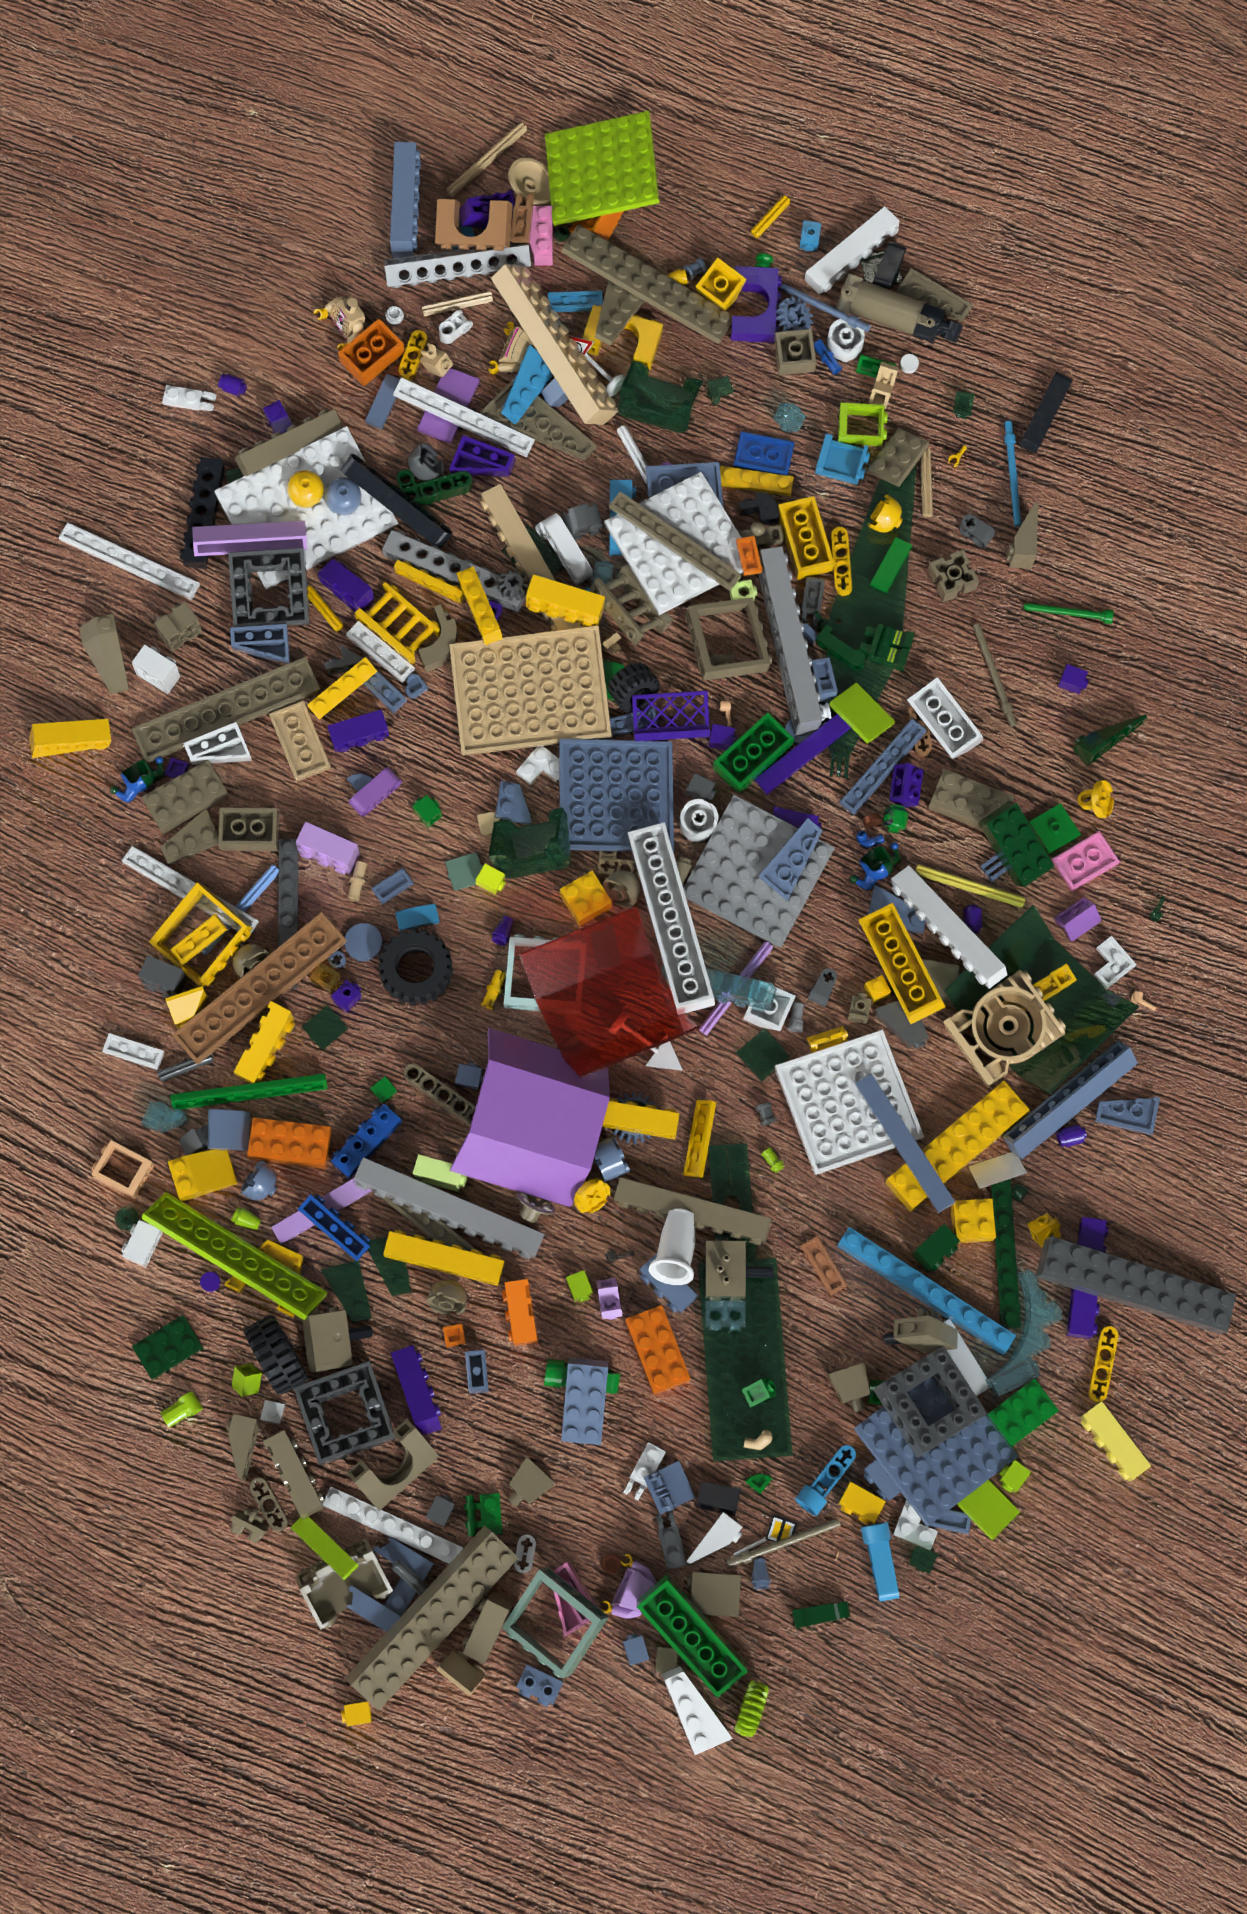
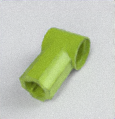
M191 1391L180 1397L178 1402L160 1412L170 1428L184 1418L197 1414L203 1407L195 1393Z

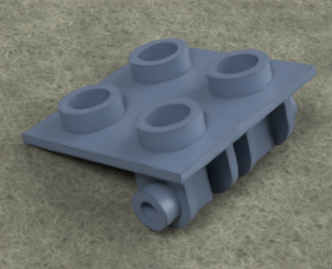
M679 1461L644 1477L660 1515L696 1498Z

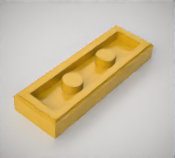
M214 914L170 950L181 965H184L228 929L219 916Z

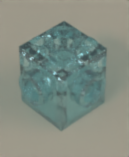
M793 403L780 404L773 420L785 432H798L806 416L798 406Z

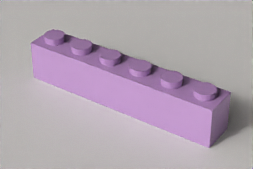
M305 521L192 527L194 556L295 548L307 550Z

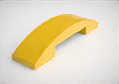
M1065 964L1032 986L1034 988L1037 986L1043 994L1042 1000L1046 1001L1077 981L1069 966ZM1006 1001L1002 1002L1003 1005H1015L1023 1009L1025 1012L1027 1011L1023 1006L1017 1003Z

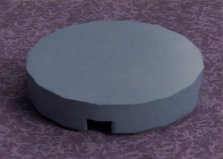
M360 923L354 925L345 935L347 941L344 944L346 951L351 958L357 961H369L379 955L382 949L383 940L381 934L375 926Z

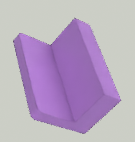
M1085 897L1054 918L1056 924L1065 929L1070 941H1074L1101 922L1095 904Z

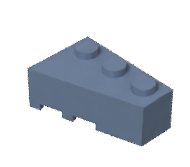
M287 624L230 628L231 647L233 650L285 664L291 663Z

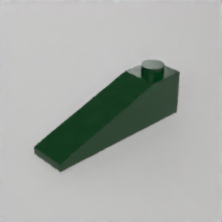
M1144 714L1091 732L1086 736L1081 735L1076 739L1073 751L1086 766H1089L1144 724L1147 716Z

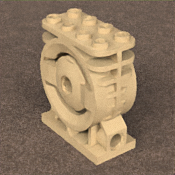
M1018 970L1017 973L1008 977L1007 980L986 993L976 1003L973 1011L962 1009L951 1018L949 1017L943 1021V1026L987 1088L1007 1075L1009 1064L1026 1061L1065 1035V1024L1060 1018H1055L1053 1007L1049 1002L1045 1004L1042 1000V992L1037 986L1035 988L1032 986V979L1026 970L1024 972ZM998 996H1002L1006 1002H1013L1023 1006L1030 1013L1034 1024L1031 1037L1035 1042L1034 1046L1028 1040L1030 1020L1026 1012L1015 1005H1003ZM982 1007L990 1015L987 1020V1033L990 1039L999 1047L1013 1048L1018 1054L1017 1056H1014L1011 1051L999 1050L988 1042L983 1030L985 1015L981 1011ZM966 1015L972 1016V1019L969 1020ZM1010 1021L1014 1024V1029L1006 1031L1003 1028V1024ZM970 1027H972L975 1046H970L962 1035ZM980 1050L985 1056L994 1061L983 1067L975 1052ZM1000 1063L1006 1064L1005 1070Z

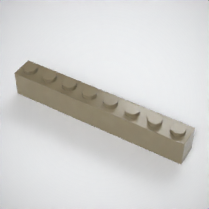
M621 1177L613 1199L620 1208L629 1209V1207L636 1208V1212L647 1214L648 1212L655 1213V1217L665 1220L670 1210L685 1209L694 1213V1228L704 1230V1227L710 1228L712 1233L722 1235L723 1232L731 1234V1238L741 1240L743 1237L750 1239L749 1242L755 1245L766 1244L772 1223L771 1218Z

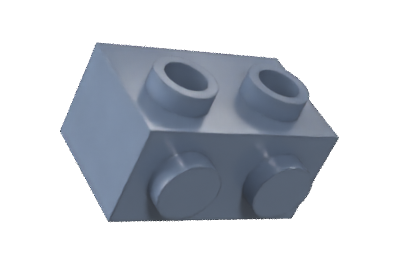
M526 1665L516 1688L520 1689L519 1694L527 1698L533 1695L538 1698V1703L548 1707L549 1703L554 1705L563 1682Z

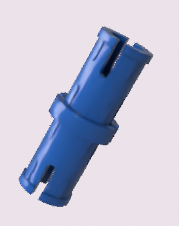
M821 339L817 340L814 343V349L821 357V362L827 365L833 375L839 373L842 370V366L834 358L833 352L828 350Z

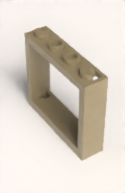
M753 597L688 606L685 617L702 681L768 671L772 658L771 654L767 652V639L763 637L762 621L758 619V606L754 604ZM747 610L760 659L711 666L699 616Z

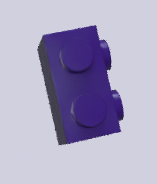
M909 763L894 765L889 801L905 808L918 806L924 770Z

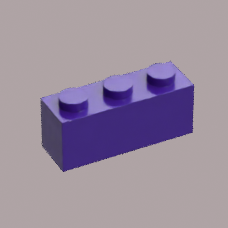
M382 709L327 726L335 752H345L354 746L362 747L370 741H382L389 736Z

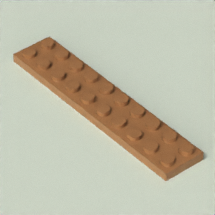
M321 912L178 1029L172 1036L198 1065L268 1007L270 1001L275 1002L347 942L346 939Z

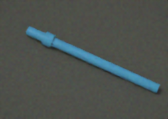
M1006 421L1004 442L1007 445L1014 526L1019 527L1022 524L1014 450L1016 441L1013 434L1012 421Z

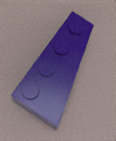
M411 1345L392 1352L391 1356L416 1429L422 1436L441 1430L442 1427L438 1419L441 1412L438 1404H433L432 1398L435 1395L432 1386H427L425 1380H428L429 1377L426 1368L421 1369L420 1362H423L420 1351H415L414 1346Z

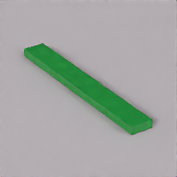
M324 1073L171 1094L170 1099L173 1110L326 1090L328 1089V1083Z

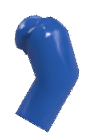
M859 831L856 835L857 842L867 848H872L885 842L882 834L870 837L865 831Z

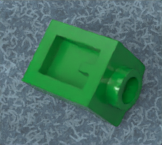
M766 1377L743 1388L742 1392L751 1408L776 1396V1387Z

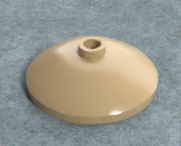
M520 158L514 161L509 168L508 177L515 193L522 194L524 201L527 200L528 194H533L534 205L537 206L550 204L548 168L541 162L531 158Z

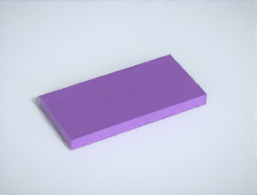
M450 368L444 377L440 378L434 393L468 408L480 383V379ZM425 411L417 430L452 444L460 426Z

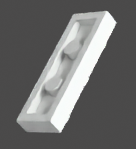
M110 1033L102 1050L103 1053L155 1070L159 1069L165 1053L163 1050Z

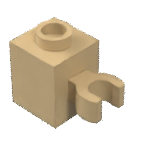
M427 343L429 349L428 351H421L423 357L420 361L427 372L443 378L453 363L446 352L436 349V346Z

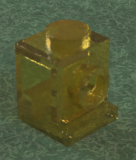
M323 963L318 964L310 976L311 983L318 985L329 993L333 989L336 991L341 984V980H339L340 973ZM329 977L331 980L329 983H325L324 979Z

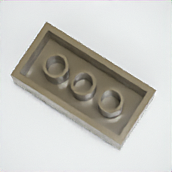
M209 760L142 796L144 804L163 835L196 817L204 809L208 810L229 798L225 787Z
M943 769L928 809L982 830L978 822L1008 801L1013 802L1015 796Z

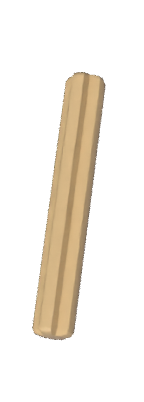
M491 291L423 305L422 312L424 316L488 303L493 301Z
M927 448L920 458L922 516L932 517L930 448Z

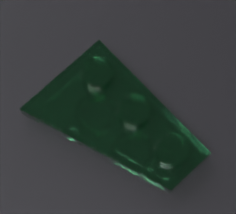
M388 1237L370 1240L368 1243L371 1246L368 1248V1252L391 1296L411 1294L407 1263L386 1258L383 1255Z
M359 1260L320 1269L353 1323L372 1319Z

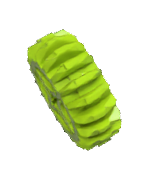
M751 1681L749 1683L739 1710L735 1732L745 1737L755 1735L769 1692L767 1685L759 1681Z

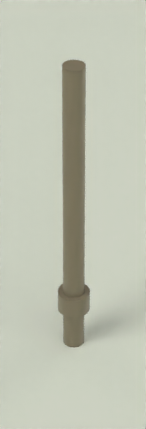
M980 623L975 624L973 628L1001 701L1002 712L1006 715L1009 726L1014 727L1017 725L1013 715L1014 709L1007 699Z
M835 1519L755 1550H746L741 1552L739 1556L726 1560L727 1566L730 1568L741 1563L747 1564L752 1562L754 1558L841 1526L840 1521Z

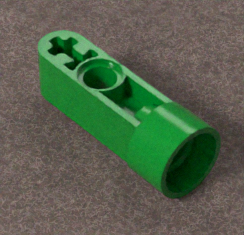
M548 1358L544 1386L566 1387L568 1363H564L565 1360ZM608 1369L606 1393H618L620 1372Z

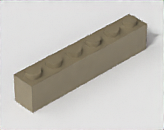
M327 408L319 412V417L315 419L310 416L302 420L303 424L298 427L294 424L286 428L287 432L283 434L279 431L271 435V440L267 442L262 439L254 443V448L249 450L246 447L238 451L239 455L235 457V460L243 476L247 477L300 451L301 448L344 428L335 409L329 411Z

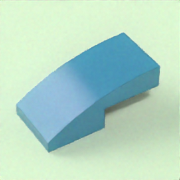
M436 904L413 907L395 913L399 931L418 929L420 926L434 925L440 922Z

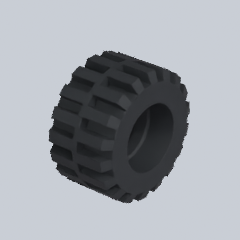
M641 662L632 663L619 670L608 685L610 695L624 712H633L632 695L658 693L660 690V683L646 664ZM636 699L639 709L649 704L645 699Z

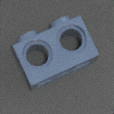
M830 658L812 660V667L810 668L816 677L815 690L819 691L820 702L818 703L832 701L836 698L838 690Z

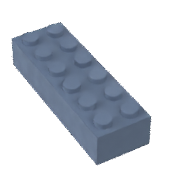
M394 142L390 232L392 258L414 256V251L417 252L418 250L417 220L419 219L418 202H420L421 159L420 150H417L416 142Z

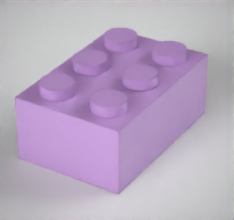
M305 822L296 840L300 856L308 860L311 858L315 859L318 864L324 867L331 866L342 875H345V873L351 875L355 867V861H358L360 857L358 844Z

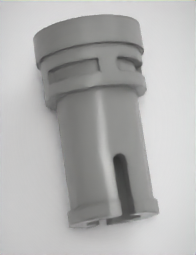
M792 1003L791 1019H789L787 1030L791 1032L803 1031L802 1016L804 1004Z

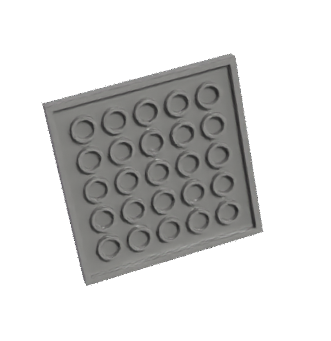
M733 795L683 888L687 900L781 949L835 848L818 839L788 901L784 900L762 881L758 875L798 828Z

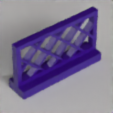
M707 690L632 695L633 735L635 741L710 737ZM696 695H703L704 703L698 708L691 700ZM678 696H682L687 700L680 709L672 703ZM661 697L668 701L662 710L653 704ZM636 699H645L649 702V705L641 711L637 707ZM689 703L697 709L690 718L682 712ZM670 704L678 710L671 719L663 713ZM651 705L659 711L653 720L644 714ZM700 712L705 717V724L697 725L692 719ZM680 713L688 719L683 726H678L673 722ZM661 714L669 720L664 727H659L654 723ZM642 715L650 721L646 728H638L637 721Z

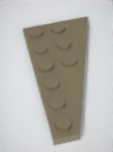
M514 379L479 413L527 435L537 442L584 461L597 449V445L539 396L535 398L520 420L513 424L501 411L513 386Z

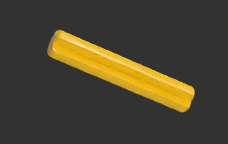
M783 195L751 230L752 236L759 238L790 204V199L786 195Z
M311 585L308 586V599L336 632L340 631L343 628V623Z

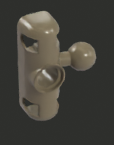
M755 522L751 525L750 529L738 531L739 535L742 536L741 538L755 536L758 550L784 542L782 525L764 527L761 522ZM772 536H776L778 539L773 540Z

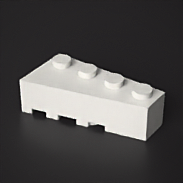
M681 1666L662 1674L695 1755L733 1739Z

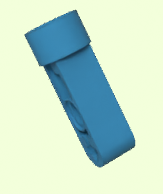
M849 1445L842 1446L833 1455L810 1486L804 1485L794 1498L803 1509L814 1516L820 1513L827 1503L825 1497L856 1457L854 1448ZM843 1453H849L848 1458L842 1463L838 1462L843 1457ZM830 1466L837 1468V1476H832L829 1473ZM819 1482V1483H820L822 1486H824L827 1490L825 1491L822 1487H820V1486H819L818 1484H816V1483Z
M888 1522L860 1527L863 1543L867 1544L878 1601L898 1599L899 1591L889 1545L891 1534Z

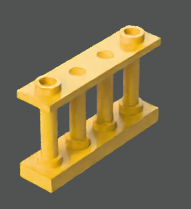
M384 582L383 589L385 594L368 611L364 612L359 608L355 612V618L413 665L415 663L414 651L432 633L439 638L441 634L440 626L434 620L430 621L403 598L394 585H388ZM391 598L399 604L382 623H377L373 620V616ZM404 610L409 612L413 617L395 635H390L387 632V627ZM419 621L426 629L409 647H404L401 644V639Z

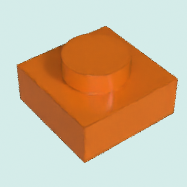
M462 1324L443 1327L446 1348L466 1344Z

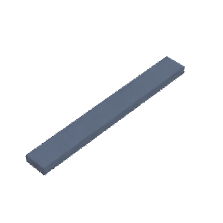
M872 1073L856 1082V1088L936 1211L940 1213L955 1204V1200Z

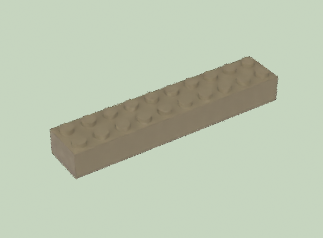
M484 1526L351 1670L345 1679L379 1711L514 1564L518 1557L492 1531Z

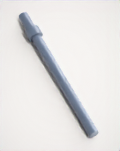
M785 283L781 285L782 291L848 322V325L854 328L858 327L866 332L871 328L869 324L861 321L855 315L850 316Z

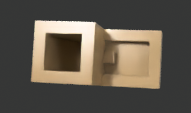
M881 362L868 404L885 405L886 409L899 367Z

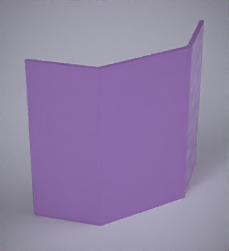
M488 1028V1064L470 1130L450 1171L571 1207L576 1192L583 1185L591 1170L610 1098L608 1065Z

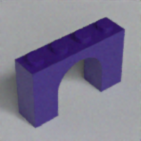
M735 266V271L747 279L741 291L755 292L762 295L768 303V308L763 314L756 317L732 316L731 341L774 343L775 332H779V325H776V317L779 316L776 313L777 303H780L781 292H777L778 286L781 287L782 277L778 275V268Z

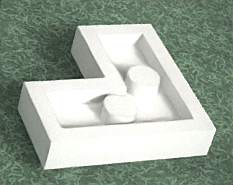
M537 746L518 768L516 774L530 785L542 771L558 782L559 758L545 747Z
M1112 936L1096 948L1108 962L1094 974L1106 990L1137 965Z
M906 1500L893 1535L931 1550L938 1531L919 1524L921 1518Z

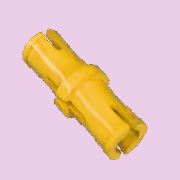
M495 970L490 985L486 987L487 992L481 1006H486L490 1010L493 1009L496 998L502 991L501 986L506 977L505 972L502 974V971Z

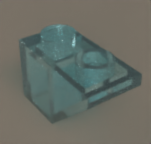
M157 1101L156 1104L150 1102L141 1124L143 1127L162 1134L186 1124L188 1118L185 1116V1112L176 1108L174 1111L170 1110L166 1104Z

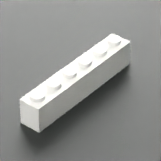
M883 207L805 272V282L819 295L824 291L827 292L831 289L834 282L842 280L850 269L854 270L863 258L867 259L875 248H880L885 243L887 238L895 236L899 230L900 221L886 207Z

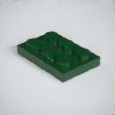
M181 1315L132 1346L152 1381L204 1349L184 1315Z

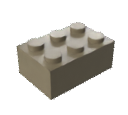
M220 808L218 845L221 851H278L279 813L277 808Z

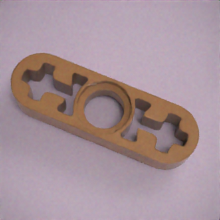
M910 706L908 711L909 721L912 718L916 721L917 717L913 713L914 709L912 706ZM919 716V721L917 722L927 729V732L914 746V752L919 757H927L932 749L930 732ZM922 739H924V747H928L925 752H922V749H918Z

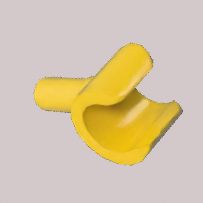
M964 445L956 455H951L948 463L955 459L957 462L954 467H957L959 459L967 447Z

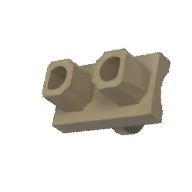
M255 1507L253 1511L246 1508L244 1513L237 1511L231 1518L233 1522L231 1532L241 1535L244 1528L251 1531L247 1539L255 1544L268 1532L270 1526L262 1523L264 1517L258 1514L260 1510L258 1507Z

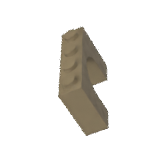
M408 1419L392 1431L405 1450L404 1460L396 1471L389 1475L379 1476L374 1474L360 1460L346 1473L379 1511L440 1457Z

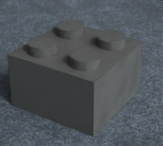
M147 955L138 974L141 984L144 985L146 990L151 992L159 991L165 998L180 994L188 980L182 969Z

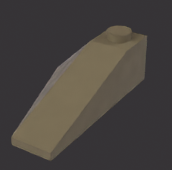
M114 614L94 617L79 627L82 645L110 694L129 691Z

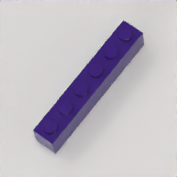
M1082 1217L1079 1223L1077 1244L1106 1253L1104 1238H1107L1109 1227L1106 1226V1220ZM1072 1289L1066 1336L1091 1339L1093 1335H1096L1097 1323H1095V1315L1099 1314L1100 1304L1097 1303L1098 1296Z

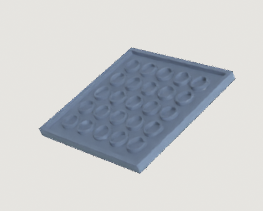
M559 739L560 850L632 852L628 832L665 822L671 847L674 851L672 742Z
M933 1376L908 1392L909 1397L928 1426L955 1410L951 1404H948L947 1401L949 1400L942 1389L938 1388V1383ZM884 1406L854 1428L855 1432L926 1526H929L1002 1470L1005 1465H1008L1018 1457L986 1415L919 1458H916Z

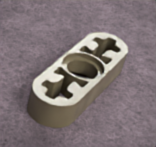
M255 1478L250 1483V1491L269 1526L276 1532L285 1530L288 1526V1519L271 1488L264 1479ZM257 1482L260 1484L264 1483L262 1490L265 1494L268 1491L270 1495L264 1496L260 1501L258 1497L262 1496L258 1490L254 1491ZM267 1499H272L275 1504L274 1508L270 1511L265 1510L263 1507V1503ZM277 1509L280 1511L276 1513L277 1517L284 1519L280 1528L273 1525L276 1522L273 1516L268 1517V1514H273Z

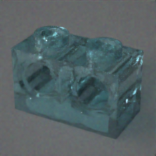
M705 1301V1327H709V1330L714 1331L721 1330V1327H729V1330H741V1327H745V1301ZM717 1311L720 1313L721 1318L714 1321L710 1318V1313ZM737 1311L740 1314V1319L737 1321L732 1320L729 1316L730 1312Z

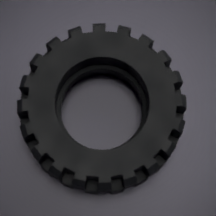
M410 929L409 933H405V931L399 932L400 936L390 938V943L385 944L383 953H380V963L378 966L383 986L390 993L391 997L399 999V1002L403 1004L408 1002L411 1006H416V1003L426 1005L429 1000L434 1002L439 994L443 995L446 992L445 988L451 983L453 968L450 951L446 948L442 939L439 940L434 933L428 934L427 930L421 929V932H416V929ZM412 952L425 953L431 957L434 963L432 975L420 983L407 982L398 973L399 961L405 955Z
M268 1315L246 1327L244 1330L246 1339L277 1394L282 1395L306 1382L308 1378L306 1372L274 1315Z

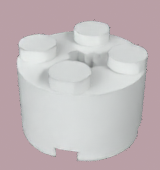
M842 319L836 320L829 329L827 338L828 350L833 352L834 358L842 362L855 359L863 348L864 330L858 327L854 328Z
M703 799L689 801L682 809L680 815V829L683 835L692 842H702L711 838L718 824L717 809L713 804Z

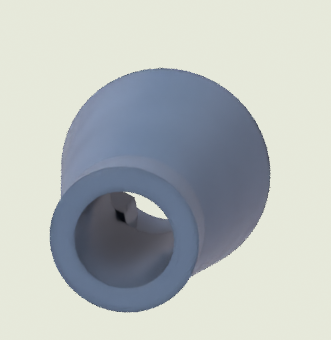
M754 1559L751 1579L753 1589H768L771 1580L765 1559Z

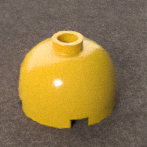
M300 470L290 477L287 484V494L296 506L311 508L321 501L324 495V484L315 472Z
M888 494L884 496L887 499L884 502L881 500L870 517L873 520L872 524L868 523V527L881 533L889 532L894 527L898 528L903 520L901 518L902 509L899 502Z

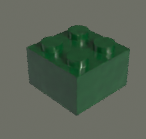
M944 1223L911 1256L927 1273L931 1269L936 1271L945 1261L943 1259L945 1256L949 1259L959 1249L957 1245L960 1240Z

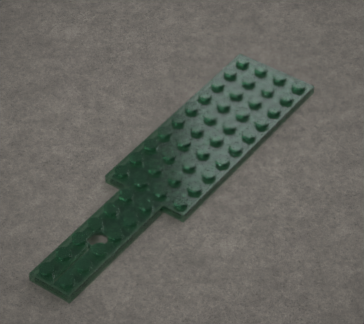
M747 1143L709 1146L712 1202L725 1206V1199L729 1196H735L740 1202L739 1210L753 1213ZM724 1232L722 1235L715 1234V1241H746V1266H772L774 1268L773 1278H746L745 1299H741V1302H729V1299H721V1302H710L709 1299H705V1263H698L713 1462L793 1456L776 1258L757 1259L756 1246L749 1242L750 1239L742 1237L741 1240L731 1238V1234ZM768 1377L776 1387V1396L750 1408L742 1389L760 1379ZM764 1430L771 1432L772 1441L762 1450L744 1447L745 1437L756 1439Z

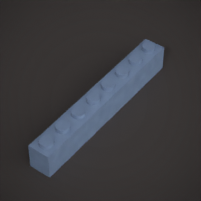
M1118 1040L1006 1132L1003 1138L1010 1151L1020 1159H1023L1138 1064L1131 1048Z

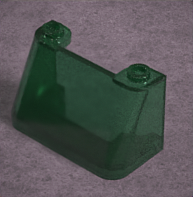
M633 360L621 386L618 412L622 416L677 433L685 432L689 426L703 380L687 378L682 387L648 377V366Z
M563 807L551 810L548 814V822L519 828L510 820H500L493 823L488 857L495 868L505 874V878L513 879L562 869L570 865L571 851L568 817Z

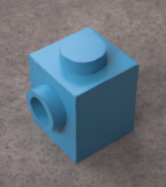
M803 221L799 249L817 251L821 223Z

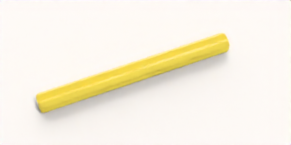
M918 864L915 872L921 877L1022 908L1024 906L1025 897L924 865Z

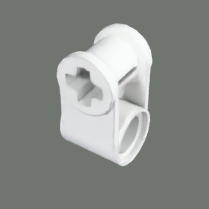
M462 310L455 311L440 324V341L444 344L452 343L462 334L468 332L473 326V322L463 315Z

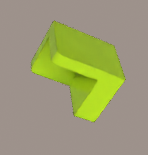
M252 1363L235 1366L232 1388L241 1397L258 1393L262 1372Z

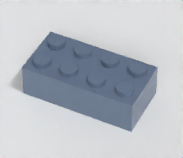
M569 1358L561 1442L601 1445L609 1361Z

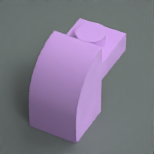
M616 1278L596 1281L602 1318L612 1320L622 1316Z

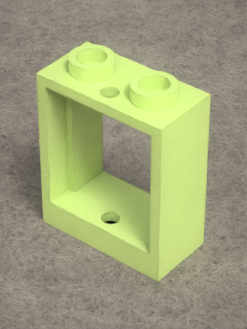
M418 1154L413 1170L415 1180L460 1192L461 1187L465 1188L467 1182L465 1175L450 1171L451 1163Z

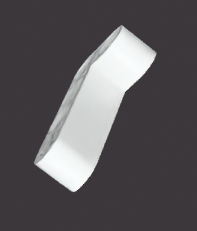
M557 513L535 526L539 537L542 540L547 539L575 584L579 585L594 575L591 566Z

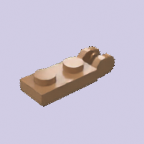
M522 194L516 195L510 238L512 243H530L534 206L533 194L527 195L526 206H523Z

